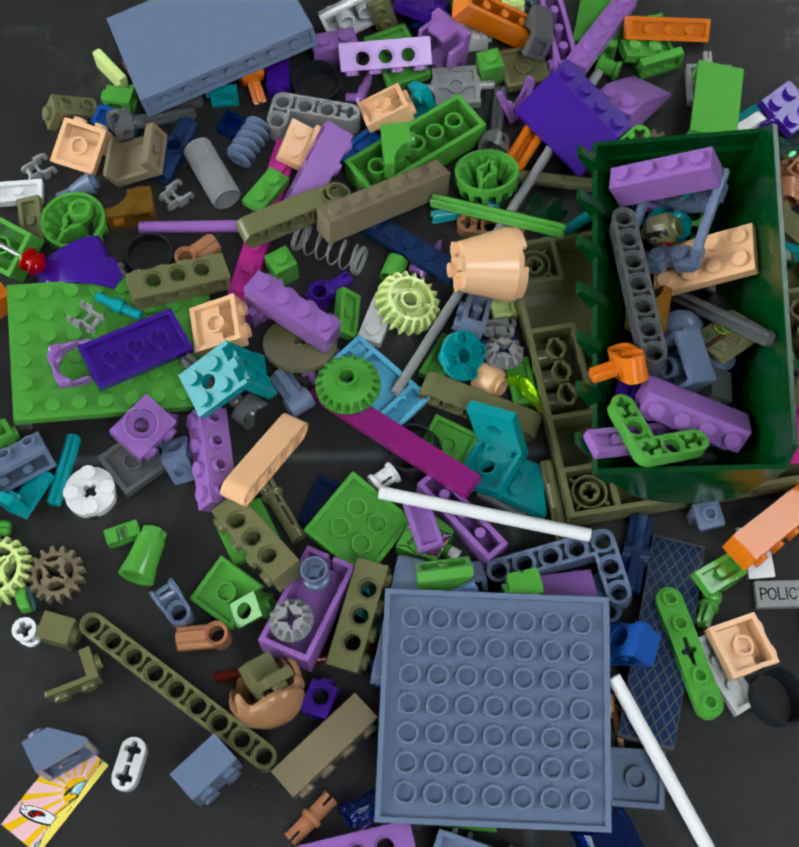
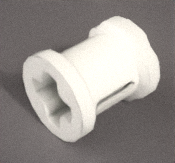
M389 462L374 475L369 474L367 476L369 484L378 492L380 486L388 487L394 482L399 483L401 481L398 472Z
M23 617L15 621L12 626V635L16 640L27 647H35L40 643V640L35 637L39 625H36L34 620ZM30 628V630L28 631L29 635L25 637V635L27 634V629Z

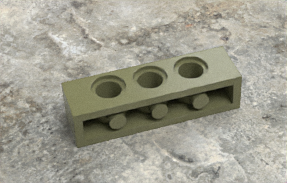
M209 253L203 257L183 259L168 265L160 264L155 268L138 269L125 274L126 287L132 306L139 310L229 290L231 276L222 253ZM198 273H204L206 275L200 276L198 275ZM179 278L182 281H174L173 279ZM150 284H157L158 286H156V287H151V286H149V285H150Z
M226 499L211 511L216 518V521L213 522L215 527L222 535L225 533L229 534L231 537L228 539L230 544L237 552L244 551L246 554L243 557L253 570L257 567L262 572L259 576L269 588L274 585L281 592L301 576L300 560L250 505L244 507ZM271 558H275L274 561L267 563Z
M357 558L326 664L329 667L360 676L362 670H367L371 654H368L370 643H375L379 630L378 627H375L378 616L382 617L384 614L385 601L383 598L385 588L391 589L393 580L389 566ZM368 585L376 586V593L372 597L363 596V590ZM360 611H367L369 614L368 620L362 624L356 623V614ZM353 637L360 638V647L354 651L348 650V641Z

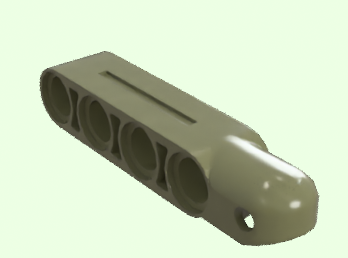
M331 182L319 188L307 190L241 217L236 223V229L247 247H258L316 223L317 208L350 195V189L343 183Z

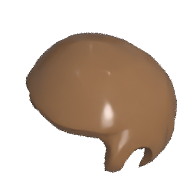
M283 658L277 662L279 669L288 665ZM286 658L291 664V669L294 675L286 679L288 686L266 695L259 701L250 692L243 678L239 677L237 679L236 689L230 691L228 702L230 710L241 723L254 729H272L282 726L295 718L304 702L305 681L302 678L299 665L294 659Z

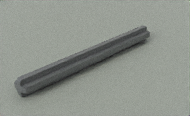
M687 292L671 296L672 303L762 346L767 345L770 347L774 344L773 340L776 338V335L768 329Z

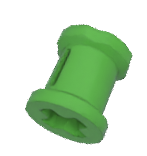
M601 54L595 69L601 70L604 75L616 81L623 62H615L606 58L605 54Z

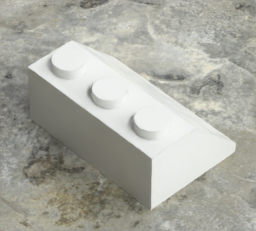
M341 0L319 11L318 15L326 32L354 27L356 34L374 25L366 6L368 2L373 0Z

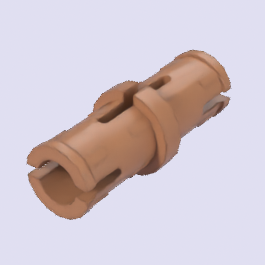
M323 791L322 795L308 810L304 809L301 812L302 817L284 833L290 840L299 832L292 841L295 846H299L313 828L317 829L321 825L320 821L337 805L333 797L325 806L322 805L330 796L326 791Z

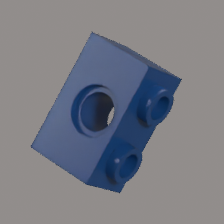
M615 621L614 624H610V665L653 667L661 635L651 629L652 626L643 621H635V624Z

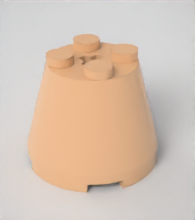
M503 227L457 242H451V263L447 264V275L453 279L455 292H463L504 302H514L517 298H523L528 284L529 267H525L523 250H526L527 244L521 230L518 227Z

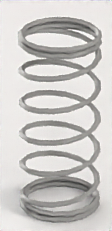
M312 225L303 228L302 236L296 247V239L301 229L294 231L291 240L292 250L298 251L303 247V252L306 256L311 255L315 251L316 260L319 261L326 257L328 265H333L338 261L340 270H344L350 265L351 274L355 276L364 267L368 255L367 247L362 246L358 250L359 244H356L351 260L342 268L340 266V259L347 245V239L343 241L337 259L330 263L329 251L334 243L328 244L327 252L319 259L317 258V247L323 236L319 233L315 248L307 254L305 252V244L311 234ZM362 253H363L361 262H360V264H359V266H358V268H357L358 261H359V259H360V256H361Z

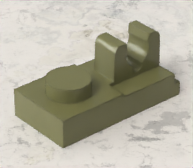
M40 195L16 199L20 227L44 239V244L48 243L40 226V219L44 210L43 200Z

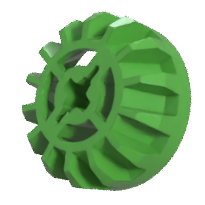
M494 149L476 150L463 156L455 166L456 189L459 190V194L465 199L469 198L470 202L476 203L480 200L483 205H487L488 201H494L495 204H499L502 198L507 200L518 188L519 166L516 160L505 152ZM497 180H499L503 184V186H497Z
M69 192L57 196L46 205L40 219L42 233L52 249H60L71 242L90 236L88 235V225L91 222L94 225L93 235L99 236L102 242L103 236L108 233L107 219L103 206L95 197L83 192ZM83 198L91 203L93 216L89 221L76 223L71 220L68 214V205L75 199Z

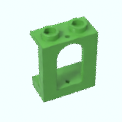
M659 13V14H656V15H649V16H651V17H663V13ZM624 24L620 28L619 42L620 40H626L623 39ZM660 41L664 52L641 58L639 63H631L640 79L675 70L681 66L685 54L681 47L673 48L670 41Z

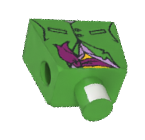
M436 515L435 518L445 545L444 548L419 555L409 525L396 545L397 555L423 559L425 562L441 560L442 558H458L461 556L462 550L450 544L454 538V530Z

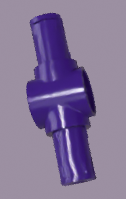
M345 270L329 281L316 280L310 284L308 292L303 294L302 298L306 301H313L320 310H326L330 306L331 300L336 297V289L340 287L346 288L354 284L353 278ZM322 294L324 296L316 297L315 295Z

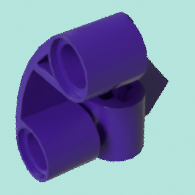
M96 235L81 238L61 247L45 259L46 266L44 270L35 275L38 283L93 284L113 289L123 279L115 258L109 256L101 238Z

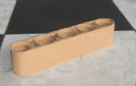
M283 413L224 480L220 491L221 496L244 507L248 506L302 442L308 431V423Z

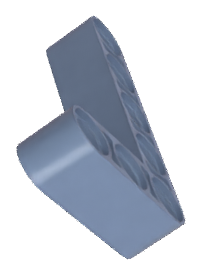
M607 529L592 531L590 542L566 538L496 558L490 561L486 568L491 583L495 587L501 588V584L505 583L508 573L517 571L523 573L519 569V565L523 561L531 562L533 564L531 568L536 567L540 575L558 573L596 562L606 597H609L610 606L618 610L625 609L632 600L631 587L615 537ZM601 539H606L611 544L606 549H600L596 546V543ZM579 546L584 549V553L580 556L570 554L571 549ZM549 554H556L558 556V560L553 564L544 561L545 557ZM608 564H614L619 569L615 574H607L604 572V568ZM498 568L507 570L506 575L502 578L493 577V573ZM617 589H621L626 592L627 596L623 600H615L612 597V593Z

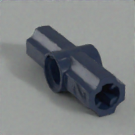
M187 116L180 117L172 134L167 138L162 175L153 177L161 183H171L179 166L186 161L183 153L184 149L193 140L199 129L198 123Z
M640 513L630 515L626 540L623 541L620 552L632 596H639L644 569L648 565L651 551L649 541L653 519L648 515ZM618 589V592L627 595L624 590Z

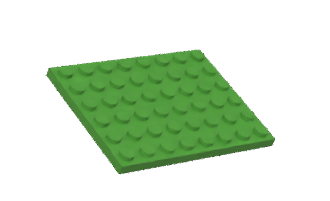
M199 273L198 275L204 276V275H206V274H204V273ZM123 278L115 289L93 284L65 282L7 285L14 424L22 425L124 416L146 393L166 412L194 410L195 408L178 376L186 370L181 365L182 358L99 392L94 380L84 386L61 389L55 380L46 353L49 352V345L88 338L91 341L171 308L193 347V353L191 354L199 360L205 355L199 356L195 353L189 308L209 302V294L141 310L143 311V316L140 320H136L126 314L119 315L111 311L110 307L94 300L96 293L99 291L114 299L116 297L127 301L128 305L132 306L126 287V278ZM179 278L173 279L174 281H182ZM150 284L149 286H151V287H156V286H158V285H157V284ZM81 300L85 302V305L87 303L94 306V311L104 315L103 317L106 321L98 323L94 328L96 330L95 334L87 333L82 327L78 329L66 320L68 315L72 317V320L74 318L83 320L89 312L79 305ZM91 316L86 323L90 325L95 318ZM78 348L69 351L60 362V373L62 376L70 378L71 381L91 376L78 352Z

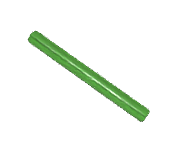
M435 193L430 198V206L433 208L563 238L567 230L566 224Z

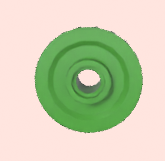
M343 354L337 359L333 357L332 361L325 363L324 367L318 371V376L315 378V390L320 402L330 411L345 415L356 414L366 410L376 401L381 390V378L378 369L373 366L371 361H366L363 356L359 358L354 354L352 356H345ZM346 379H351V380H352V381L349 382V383L343 382V381L346 380Z

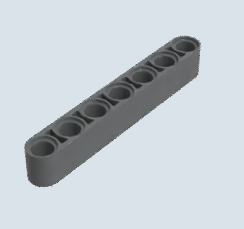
M620 207L614 210L610 225L611 243L634 346L644 351L648 375L656 376L664 368L667 357L666 342L636 214L630 208Z

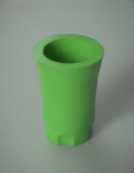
M144 525L141 532L137 535L130 553L120 567L119 575L138 585L153 586L158 563L165 547L164 542L167 538V533L157 526Z

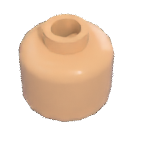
M484 362L478 368L477 378L471 380V386L500 397L508 387L506 372L503 369L493 367L488 362Z

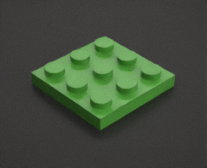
M352 471L306 526L303 533L333 557L354 565L357 558L380 563L403 535L409 524L404 511L391 501L378 499L379 492Z

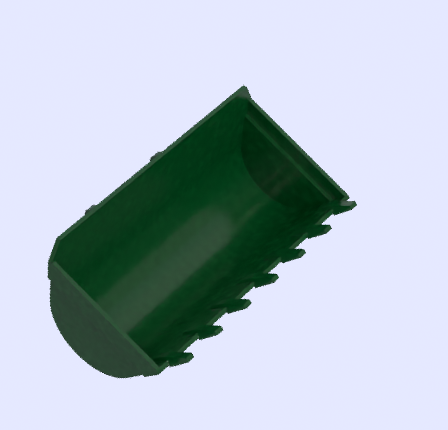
M770 124L755 129L600 141L592 143V152L582 145L577 147V157L588 171L592 172V196L583 190H578L576 198L588 215L592 216V241L582 235L576 236V246L590 262L592 261V288L582 282L576 283V293L589 308H592V336L581 330L576 331V342L589 356H592V367L610 361L608 355L609 347L619 343H631L634 345L631 332L624 329L626 307L610 238L612 214L614 210L620 208L609 190L611 168L707 147H713L722 168H727L730 171L727 180L729 187L723 203L718 205L708 235L753 223L756 227L759 274L717 284L716 292L727 299L730 309L765 329L774 332L776 335L772 346H762L754 343L736 355L734 366L726 370L731 372L732 402L726 405L747 413L752 433L738 453L712 446L707 448L717 456L713 465L682 466V461L653 467H643L637 464L631 455L594 459L583 439L584 434L581 432L575 433V444L589 458L592 457V475L604 483L615 484L633 496L666 503H706L734 498L752 491L765 480H774L787 470L799 446L794 380L799 379V360L793 359L787 278V272L796 267V255L794 252L786 250L777 124ZM631 205L623 206L632 209ZM641 223L639 231L645 251H650L652 247L648 242H644L641 229L643 225ZM696 229L690 230L691 233L687 236V241L690 240L692 233L697 234ZM650 274L654 290V274ZM670 302L669 313L680 309V306ZM615 377L598 383H592V386L581 380L575 381V392L589 406L592 405V429L615 427L607 412V407L615 395L618 379Z

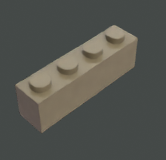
M354 693L271 770L272 774L295 800L298 797L304 799L314 790L315 786L313 783L321 776L323 779L328 777L336 769L335 762L341 757L344 759L348 758L357 749L355 744L362 737L367 739L377 730L378 717Z

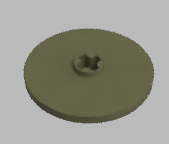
M275 323L264 335L263 351L267 360L283 371L308 373L324 367L325 363H329L337 351V341L324 354L283 326Z

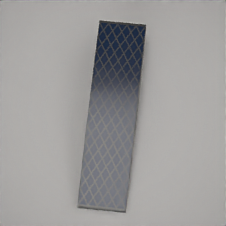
M653 534L636 621L650 624L652 626L651 629L661 635L654 666H627L624 682L661 749L672 752L675 746L685 685L655 609L654 600L660 589L665 587L675 588L681 593L694 624L699 588L690 576L702 568L705 546ZM685 645V649L683 650L682 654H687L689 656L690 650ZM620 706L619 712L621 713L616 738L642 744L622 706Z

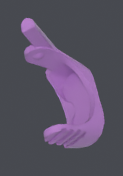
M530 75L525 78L524 86L514 103L506 100L503 91H497L496 93L510 124L522 122L514 113V110L535 89L536 80Z
M89 338L48 346L49 352L46 353V356L52 367L55 380L61 389L84 386L93 381L91 376L71 381L70 378L64 377L60 373V362L65 354L76 349L78 345L90 341Z

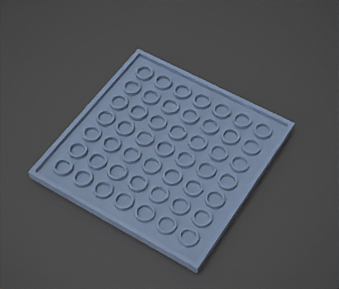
M385 588L374 822L612 833L609 597Z

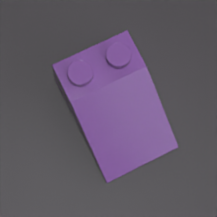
M636 76L607 83L600 89L633 123L631 128L636 125H642L671 97L670 92Z

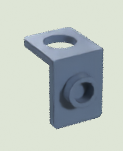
M186 435L163 443L161 462L175 485L195 480L192 474L193 465L187 456L189 439ZM181 444L178 450L169 452L173 445Z

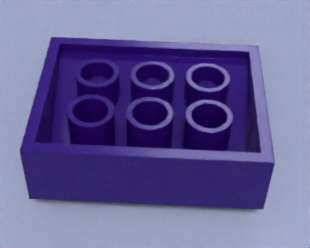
M566 59L552 71L514 110V113L578 177L588 170L577 157L578 146L582 145L592 152V143L619 140L633 126V123L569 59Z

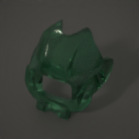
M536 193L527 202L522 212L516 210V212L561 222L566 217L568 210L562 211L563 200L557 196L544 207L543 195Z

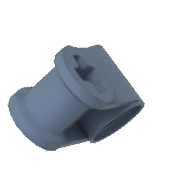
M171 577L168 579V583L155 592L152 590L148 592L175 629L177 627L193 626L195 615L184 599L181 590ZM178 612H187L182 620H175Z

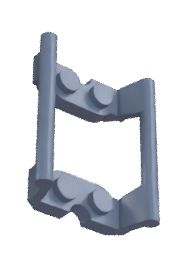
M722 168L721 187L694 192V196L686 198L683 195L653 200L659 207L669 211L682 210L686 213L704 212L692 247L686 245L662 246L653 248L650 251L644 250L649 274L663 273L669 267H673L676 273L694 272L700 268L706 252L704 244L718 205L723 203L729 187L727 184L730 174L729 169ZM650 201L638 203L635 214L639 228Z

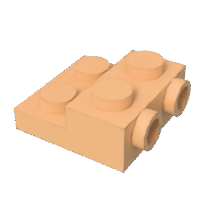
M398 83L357 103L370 133L380 130V124L411 122L415 119L413 115L417 113L407 90H401Z
M74 116L73 119L64 117L50 161L96 176L102 156L106 157L109 137H112L113 134L108 131L107 126L95 123L92 126L87 124V120Z
M292 118L275 160L299 171L321 126L316 125L313 129Z
M234 293L189 308L194 349L197 355L202 356L209 353L225 340L240 347L249 345L248 338L252 336V331L249 324L245 322V315L249 313L245 301L238 298Z
M754 612L709 627L704 631L729 682L745 676L749 677L758 674L767 666L776 665L780 662L776 649L770 644L764 632V626L757 619Z

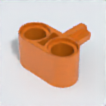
M264 69L238 79L241 87L248 86L254 105H261L266 102L261 85L265 76Z
M619 343L609 347L608 355L610 361L591 367L588 372L592 383H598L615 377L627 385H635L649 379L644 351L631 343Z

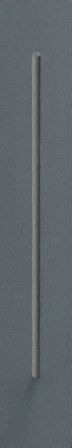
M595 69L589 80L596 86L603 72ZM548 146L540 155L506 210L516 212L553 154V151ZM497 223L493 230L507 227V225ZM454 290L391 389L392 394L400 396L464 295L463 292H455Z

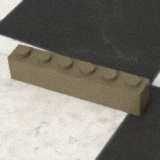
M436 159L317 208L316 230L331 244L430 202V198L434 193L445 196L448 194L450 172Z

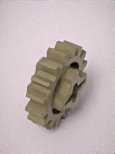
M50 546V553L47 554L41 550V558L33 557L32 561L35 563V566L27 569L32 576H29L26 581L29 584H33L29 587V590L33 594L37 593L36 597L40 601L45 598V601L50 605L54 599L59 604H63L64 597L73 600L71 593L73 591L80 593L81 589L78 587V584L86 583L84 577L81 576L87 572L86 568L81 566L84 563L80 556L76 557L77 554L74 550H70L67 553V549L64 546H61L59 551L54 546ZM71 567H73L72 579L70 578V572L72 571ZM50 571L53 572L54 574H55V573L60 574L64 579H61L60 577L53 576V575L50 573Z

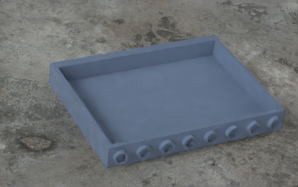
M149 0L106 18L148 118L319 45L314 28L298 0Z

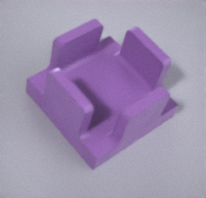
M438 7L432 12L431 20L418 31V37L430 36L431 47L434 49L431 51V66L434 68L447 67L449 70L455 66H465L471 32Z

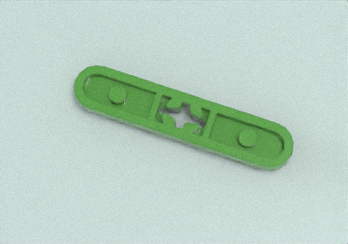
M672 587L662 588L655 596V609L693 709L701 719L714 720L723 711L724 702L681 593ZM685 645L689 650H694L695 652L691 656L692 661L687 654H682Z

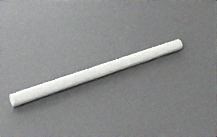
M380 486L378 499L586 542H590L592 533L591 528Z
M620 673L610 678V686L698 847H715Z

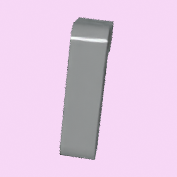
M286 92L277 93L273 97L267 116V124L270 126L269 136L274 141L277 138H284L292 118L311 128H314L316 125L322 127L323 123L330 121L350 134L357 133L361 128L360 109L354 104Z

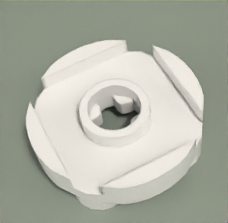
M86 465L70 476L63 489V496L68 507L77 516L82 518L100 517L108 513L115 505L117 487L114 479L106 470ZM96 487L95 492L97 494L94 497L90 495L86 498L85 491L88 488Z

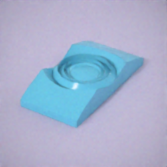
M361 335L356 336L334 357L337 359L343 354L345 356H352L354 354L356 357L361 358L363 356L366 361L372 362L373 366L378 369L381 378V390L371 407L401 426L405 425L419 412L431 398V396H428L427 399L423 398L420 400L418 394L421 388L411 379L400 396L392 394L391 389L402 374V371ZM346 379V380H344L343 382L349 383V382H351L352 380H351V379Z

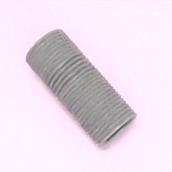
M197 138L188 143L183 152L212 205L216 209H225L235 204L240 197V190L208 138Z

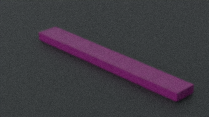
M315 386L309 391L317 404L462 498L466 499L482 481L481 475L370 406L356 414L345 415L335 413L327 409L320 402Z

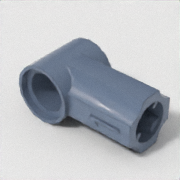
M278 369L269 378L291 416L298 417L316 405L309 391L304 386L301 387L291 372Z

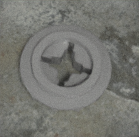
M500 334L497 338L490 337L488 343L485 344L487 350L485 359L493 367L512 369L518 366L523 359V347L519 345V340H512L510 335L507 338L502 337ZM500 348L502 350L509 349L508 354L506 352L499 353Z
M286 598L285 601L276 603L275 609L270 612L269 626L272 633L279 640L296 642L306 637L312 629L313 613L308 604L300 599ZM289 611H291L294 617H298L293 622V630L287 622H283L288 618Z

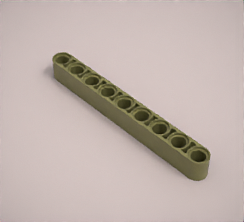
M91 612L82 617L79 625L80 630L92 643L209 733L215 734L222 743L257 770L268 773L278 765L279 757L271 744L98 613ZM100 622L99 630L89 633L90 626L93 623ZM115 638H121L120 645L115 649H110L111 641ZM142 654V659L138 664H130V659L133 655ZM155 670H163V676L160 680L151 681V675ZM176 686H184L185 691L183 695L178 698L172 697V691ZM205 702V711L201 714H194L193 707L195 704ZM218 719H228V725L224 730H215L214 726ZM240 735H249L250 742L246 747L239 748L236 746V740ZM262 752H271V762L266 765L258 763V757Z

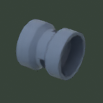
M312 556L302 562L300 572L305 587L313 592L324 590L330 582V574L325 560L321 557Z

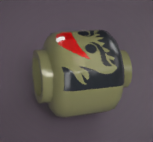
M670 212L649 216L646 219L645 226L641 229L642 238L652 248L673 246L678 242L679 237L682 236L681 221Z

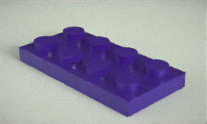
M171 308L77 346L78 352L99 392L182 358L187 353H193V347Z

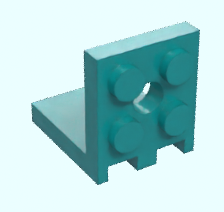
M227 340L178 375L198 416L203 419L244 390L267 399L277 395L257 354ZM214 376V386L208 389L207 382L210 377Z
M471 400L466 409L477 442L463 462V465L481 475L482 481L473 491L500 499L528 455L527 445L516 412ZM494 467L491 472H482L484 469Z

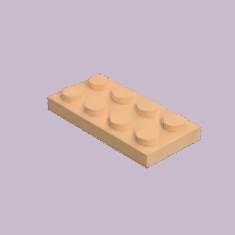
M753 223L709 234L704 244L706 252L700 268L694 272L676 273L673 267H669L663 273H655L654 290L666 285L672 289L671 296L759 274L756 227ZM695 239L677 243L673 246L686 245L692 247Z

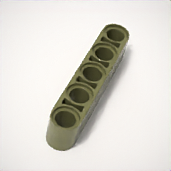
M428 372L418 394L420 400L431 396L426 404L468 420L470 418L466 407L471 400L516 412L526 442H533L535 440L542 420V415L532 409L435 372Z

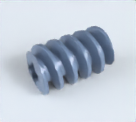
M249 116L231 142L232 144L228 146V158L236 165L244 169H250L252 166L251 162H254L256 159L255 155H259L261 152L260 148H263L265 141H268L270 138L267 133L270 132V126L261 118Z

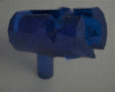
M376 787L350 803L339 804L338 813L344 815L345 821L350 828L361 831L376 823L374 822Z

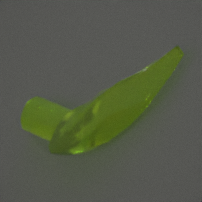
M510 375L507 379L508 384L518 386L521 393L534 405L538 413H543L539 396L531 382L524 376Z

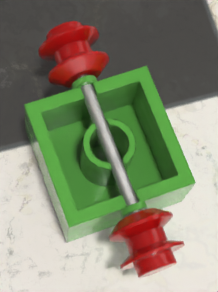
M0 217V273L23 283L28 272L34 276L44 270L46 266L45 255L39 253L45 240Z

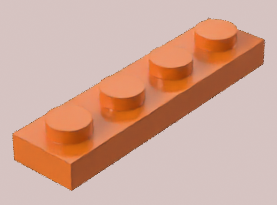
M625 16L623 39L708 42L711 19Z

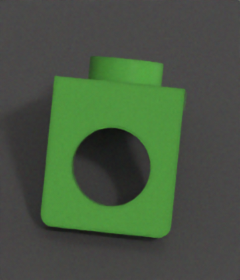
M252 591L232 602L230 608L237 628H243L259 618H270V612L274 610L277 603L274 594ZM244 603H248L251 608V613L246 619L240 616V607Z

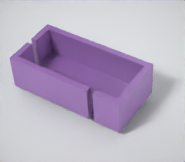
M307 545L300 559L301 564L305 559L312 556L324 559L330 574L329 585L322 591L313 592L305 587L302 576H300L284 589L278 603L288 598L300 599L308 604L314 618L312 629L306 637L299 641L284 642L276 638L269 626V618L258 642L262 651H270L271 655L280 659L283 658L287 662L289 661L286 658L294 659L300 668L311 672L342 611L355 565L337 557H333L331 565L329 554ZM289 611L288 618L283 622H287L293 630V622L298 617H294L291 611Z

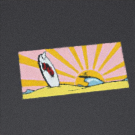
M95 755L51 782L39 776L1 825L28 847H45L109 765Z

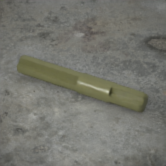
M519 170L518 184H523L530 171ZM541 172L533 184L534 186L592 192V178Z
M550 459L541 461L539 466L551 521L566 523L553 461ZM555 535V540H556V541L563 540V539H566V538H567V537H562V536H557V535ZM572 548L571 551H570V554H572V555L574 556L573 548Z

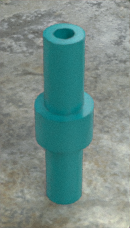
M99 291L94 297L95 301L110 307L111 311L119 315L126 314L136 320H140L143 316V311L128 305L127 301L118 297L114 299Z

